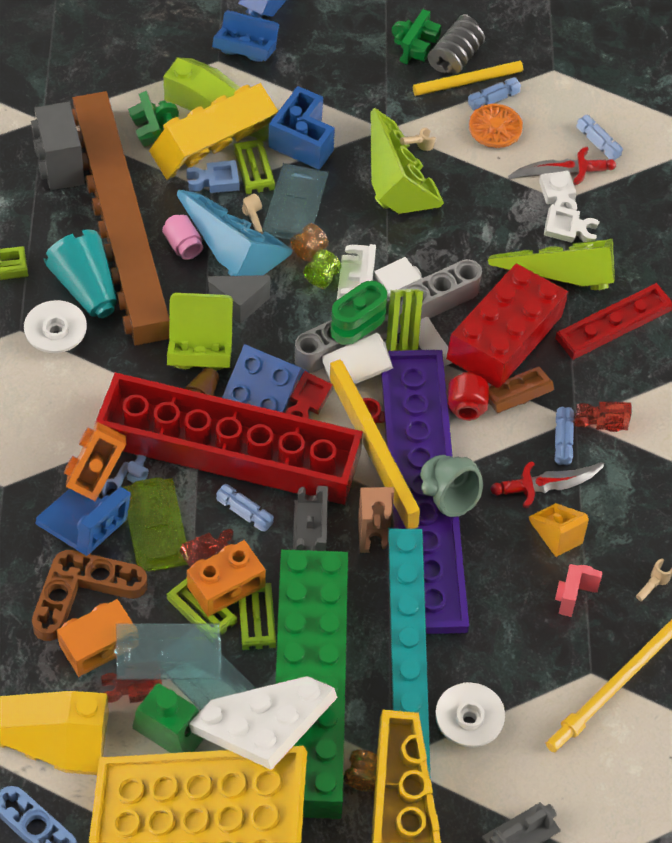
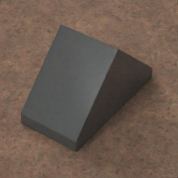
M270 275L208 276L209 294L231 296L233 299V319L240 324L270 299Z

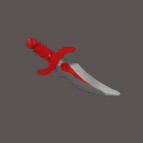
M584 147L579 150L577 160L566 158L561 161L544 160L531 163L510 174L508 179L569 170V173L578 172V175L573 180V184L578 185L585 179L586 172L606 171V169L611 171L616 168V162L613 159L607 161L606 159L586 160L584 156L588 154L589 148Z
M529 462L522 472L521 479L503 481L501 484L494 483L491 485V492L494 495L524 492L526 500L523 507L527 508L532 504L535 492L546 493L551 489L563 490L579 485L592 478L604 467V463L600 462L576 470L545 471L540 476L531 477L530 471L534 466V462Z

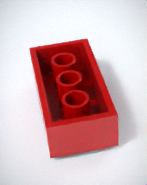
M516 263L451 333L446 359L468 372L480 375L489 384L499 389L562 317L569 291Z

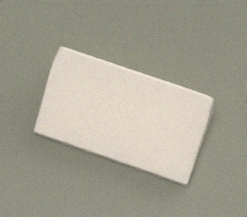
M378 333L322 356L329 379L330 363L341 359L354 384L393 369L386 345Z

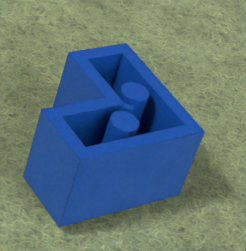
M297 86L269 123V148L320 170L334 151L335 127L321 122L323 97Z

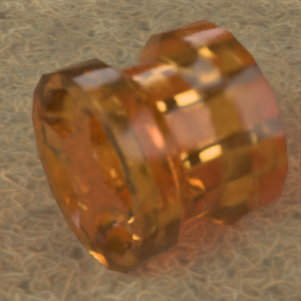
M308 223L303 228L301 234H295L290 239V244L294 252L302 260L308 262L315 258L317 251H323L327 248L328 239L320 227L313 223Z
M353 750L349 757L351 766L345 770L343 776L344 782L357 790L374 791L377 754L367 750Z

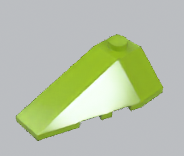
M177 58L163 76L164 100L190 111L199 106L205 109L211 106L210 104L220 96L226 95L229 98L240 88L217 68L191 58ZM269 125L249 136L266 142L269 138Z
M374 108L371 111V182L376 193V201L383 208H391L399 214L441 207L444 202L432 178H424L420 171L423 164L407 149L410 144L401 145L400 138L404 137L395 121Z
M613 239L573 243V246H570L569 250L563 251V247L551 246L540 249L539 253L533 254L532 250L495 254L488 258V263L491 266L510 270L517 263L541 277L580 286H590L591 290L609 288L608 284L614 283L615 280Z

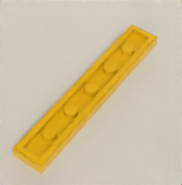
M339 359L331 362L330 381L355 430L363 431L362 444L384 486L394 487L393 504L406 529L417 528L419 525L420 509L343 361Z

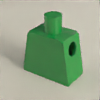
M157 683L136 710L132 728L170 753L195 752L204 740V738L193 734L188 724L199 713V709L177 695L173 690Z

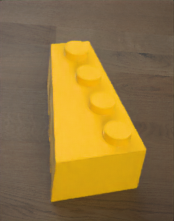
M261 83L252 87L248 84L244 85L229 98L226 95L220 96L210 104L211 106L205 109L199 106L187 114L188 117L181 120L179 117H175L164 124L163 132L149 152L166 180L176 176V172L182 165L186 164L190 168L198 164L199 160L207 156L210 150L213 154L222 151L233 142V137L238 142L269 125L278 110Z
M383 710L381 713L371 843H441L440 828L435 811L419 713Z

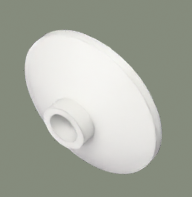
M60 300L39 304L29 312L24 322V333L28 342L36 349L47 353H61L74 348L83 340L87 330L86 318L83 312L74 304Z
M477 683L454 685L442 694L437 703V725L442 734L457 745L464 747L486 745L500 734L504 726L505 710L503 703L495 692L484 685ZM465 717H472L475 723H467L463 719Z

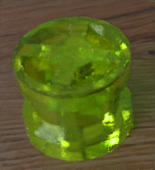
M321 249L315 253L313 262L306 265L303 273L306 279L314 286L327 288L332 282V276L339 273L342 265L333 253Z

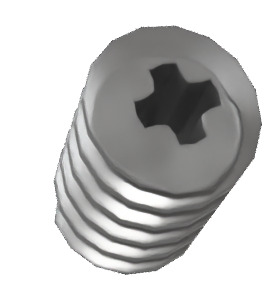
M465 14L459 16L428 54V61L434 69L453 75L458 74L462 70V67L470 60L473 53L485 41V35L476 20Z

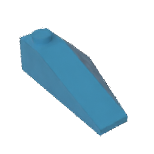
M178 190L176 194L218 262L229 269L228 274L230 276L264 275L291 256L293 249L268 232L261 234L250 229L252 223L227 214L228 209L200 193Z

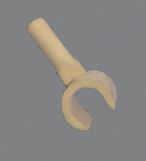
M422 128L419 135L400 138L401 145L416 143L420 149L430 151L435 145L436 137L429 138L430 130Z
M252 194L243 199L242 211L251 219L254 230L263 234L256 213L262 209V203L257 194Z
M664 559L656 561L649 582L636 595L639 601H643L657 585L669 583L672 577V568L668 572L660 570Z

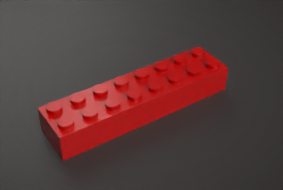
M116 372L96 419V422L126 436L124 452L143 455L297 494L301 487H305L306 494L313 496L316 495L318 486H328L327 501L343 505L346 504L362 450L363 431Z

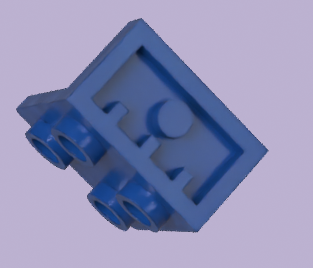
M244 344L222 398L284 412L297 380H300L304 371L308 373L309 371Z
M120 486L111 495H106L103 499L98 497L94 501L69 489L36 517V525L88 556L127 520L131 492Z

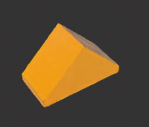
M555 503L529 516L531 524L555 557L583 544L589 521L586 513Z

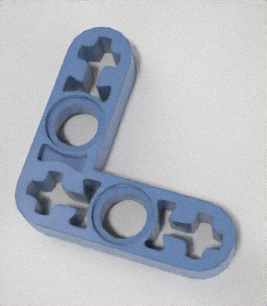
M8 786L0 790V818L25 842L51 843L49 839L53 835L56 843H77L74 836L22 789L16 786ZM6 800L11 802L17 800L19 809L24 813L21 819L19 813L13 807L6 809ZM35 819L43 820L47 824L44 832L38 835L30 834L26 830L29 822Z

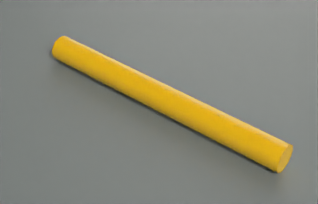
M521 61L415 84L413 85V92L415 96L523 72V64Z

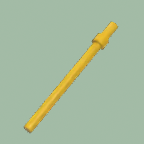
M672 619L576 713H570L561 722V728L545 742L546 747L551 752L555 753L571 737L576 738L586 728L585 723L672 639Z

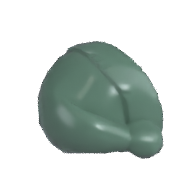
M438 455L429 459L422 466L420 474L423 480L422 492L427 496H432L437 508L446 516L460 517L464 515L467 511L472 510L481 498L483 489L482 475L478 466L470 458Z

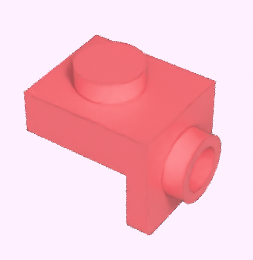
M570 564L566 582L559 581L555 600L561 601L559 614L572 617L578 589L597 593L602 572L594 570L587 565L577 566Z

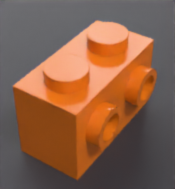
M96 422L93 429L86 428L79 442V445L83 448L78 458L72 456L64 470V474L68 475L66 487L94 501L97 500L126 445L125 435L99 422Z
M245 540L235 545L225 546L218 554L207 560L201 559L195 562L187 570V587L207 617L266 586V569Z
M118 599L110 603H102L96 606L91 613L79 619H70L61 628L57 629L59 646L78 677L139 646L137 629Z

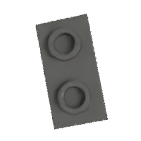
M540 802L486 833L482 838L485 843H542L561 832V830L553 820L557 816L555 809L550 804L544 806Z

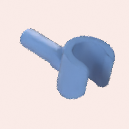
M139 455L135 462H129L127 467L129 472L127 480L138 486H141L149 472L147 468L143 467L146 457L143 455Z
M128 462L123 463L114 479H107L102 488L103 497L107 495L110 489H118L122 485L128 472Z

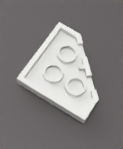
M306 676L210 700L188 724L193 734L272 770L335 701L337 695L334 687Z

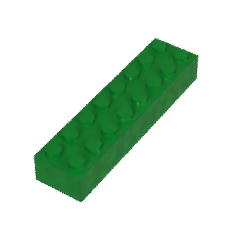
M281 550L276 684L308 676L334 687L337 695L335 701L293 745L304 746L307 751L303 818H342L348 552Z

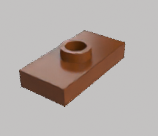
M538 366L507 379L499 389L493 385L489 386V404L498 414L553 391V381Z

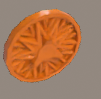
M483 105L470 116L469 131L472 137L478 143L487 147L502 148L510 146L522 134L523 122L520 115L505 105Z

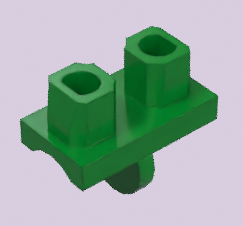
M422 9L414 23L407 20L406 22L397 21L393 25L391 31L395 38L394 42L398 45L401 44L404 51L400 57V62L408 64L411 58L425 62L430 52L431 44L423 41V39L433 43H437L439 40L442 25L430 21V11Z
M144 91L139 94L141 103L129 108L128 111L136 126L148 121L149 124L135 130L139 141L146 147L155 143L164 130V124L178 117L179 111L175 104L167 103L165 100L160 101L157 107L156 104L151 103L148 92Z

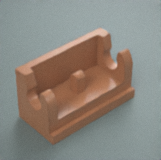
M394 487L360 488L358 514L360 553H369L370 537L379 536L382 539V549L387 548L388 527H391Z

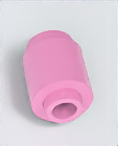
M173 215L166 220L162 232L176 255L181 256L185 260L198 256L203 250L202 238L189 217L186 215Z

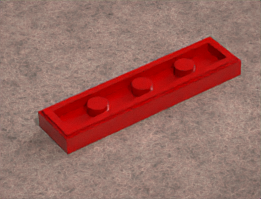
M655 283L556 333V340L571 359L574 360L672 311V301L661 287Z

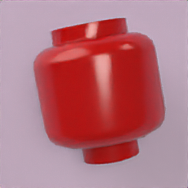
M464 372L452 378L448 388V408L459 419L471 421L479 418V416L487 411L489 384L483 377L473 372Z

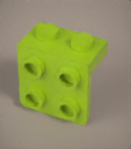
M173 293L170 296L167 365L175 366L179 369H189L193 366L212 368L214 370H221L224 367L230 368L233 299L231 296Z

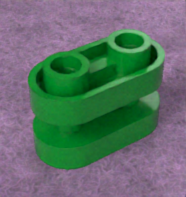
M365 281L334 302L331 315V336L336 342L343 345L354 344L384 322L387 290L383 284L377 281Z

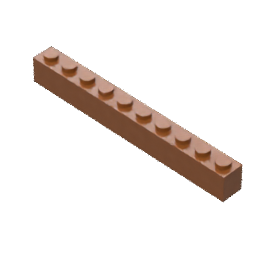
M107 91L72 97L74 108L72 113L75 125L78 128L77 132L81 148L84 151L82 153L83 171L89 170L90 174L86 176L89 193H95L96 198H92V205L95 216H101L102 221H98L101 239H107L108 244H104V251L107 262H113L114 265L113 268H110L113 285H119L120 291L116 292L119 310L125 309L127 315L123 316L126 335L132 334L134 345L169 339L170 319Z

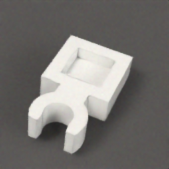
M569 170L541 174L539 183L546 204L555 203L557 206L577 211V204L574 201L576 190Z
M551 204L548 209L544 236L571 243L574 241L575 236H579L583 242L595 241L597 235L588 233L586 228L596 229L599 221L594 218L580 220V211Z

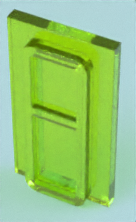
M156 477L135 481L130 486L122 487L131 492L127 518L136 564L146 572L191 564L173 478L163 480Z

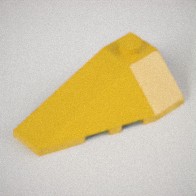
M63 691L0 696V747L12 748L24 753L27 758L35 761L36 759L54 765L55 769L65 773L97 775L99 757H103L109 717L107 693Z

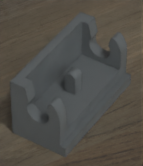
M318 486L316 495L313 496L306 494L305 487H301L298 490V500L294 502L293 550L326 551L328 486Z

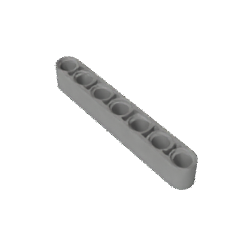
M462 260L400 289H419L423 291L421 319L425 317L430 319L476 297L480 290L482 268L476 261ZM390 293L387 294L384 322L363 338L378 333L382 340L386 339ZM403 297L400 299L399 321L400 314L402 313ZM332 320L297 337L295 340L296 366L308 370L309 373L318 371L325 367L322 356L347 346L336 342L332 338ZM398 322V333H399V332H400L401 325H399V322Z

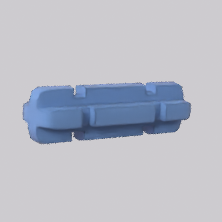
M516 77L505 80V84L500 82L481 90L482 93L478 91L468 96V104L475 111L484 104H493L508 98V94L509 96L518 94L521 91L520 82H518Z
M584 115L578 119L577 128L583 134L587 133L586 137L600 151L603 152L605 150L604 154L609 159L616 160L622 155L623 148L616 141L612 142L613 138L598 124L594 125L595 121L589 115Z
M559 407L556 413L555 462L559 465H570L573 459L574 411L570 407Z
M224 484L217 491V501L225 506L230 505V510L249 523L255 522L253 526L265 532L273 524L274 517L265 509L259 510V505L241 493L236 494V489L230 485Z

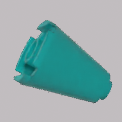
M87 229L82 230L84 236L75 238L73 233L65 236L47 250L46 255L48 259L44 258L47 268L90 316L105 318L115 311L114 307L118 301L99 233L95 230Z

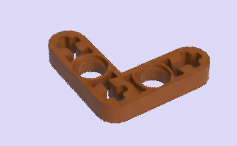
M64 550L59 552L53 559L32 617L34 634L43 641H52L58 638L57 629L61 628L67 621L79 587L128 599L141 597L145 594L148 587L146 571L138 565L92 554L86 556L79 551ZM69 562L74 563V567H70L69 571H63V567L67 566ZM84 565H86L85 576H82L81 571H84ZM98 568H104L110 572L109 576L104 580H95L91 574ZM116 573H119L120 578L117 577V583L115 584ZM132 577L138 578V582H135L133 586L127 585V581H131ZM55 589H63L68 593L67 597L62 601L51 600L49 594ZM49 610L53 611L54 625L50 624L48 629H44L42 623L48 621Z

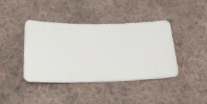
M429 317L421 319L419 333L420 348L422 350H442L444 367L451 364L452 362L446 359L448 352L447 344L443 341Z

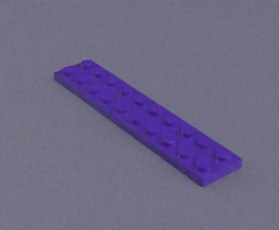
M388 351L393 369L381 373L386 445L420 509L419 525L415 529H422L426 634L468 633L469 618L459 517H449L443 514L435 505L433 497L423 494L421 489L423 483L420 477L422 466L434 456L447 455L453 457L443 351ZM393 504V529H406Z

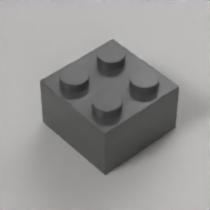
M70 101L35 107L36 120H31L33 137L38 138L33 140L36 158H39V161L43 160V162H38L41 179H47L50 191L85 185L81 144Z

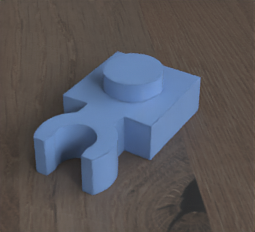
M236 160L206 163L207 170H202L198 167L186 169L187 179H197L188 181L190 192H198L204 187H209L210 193L240 190Z

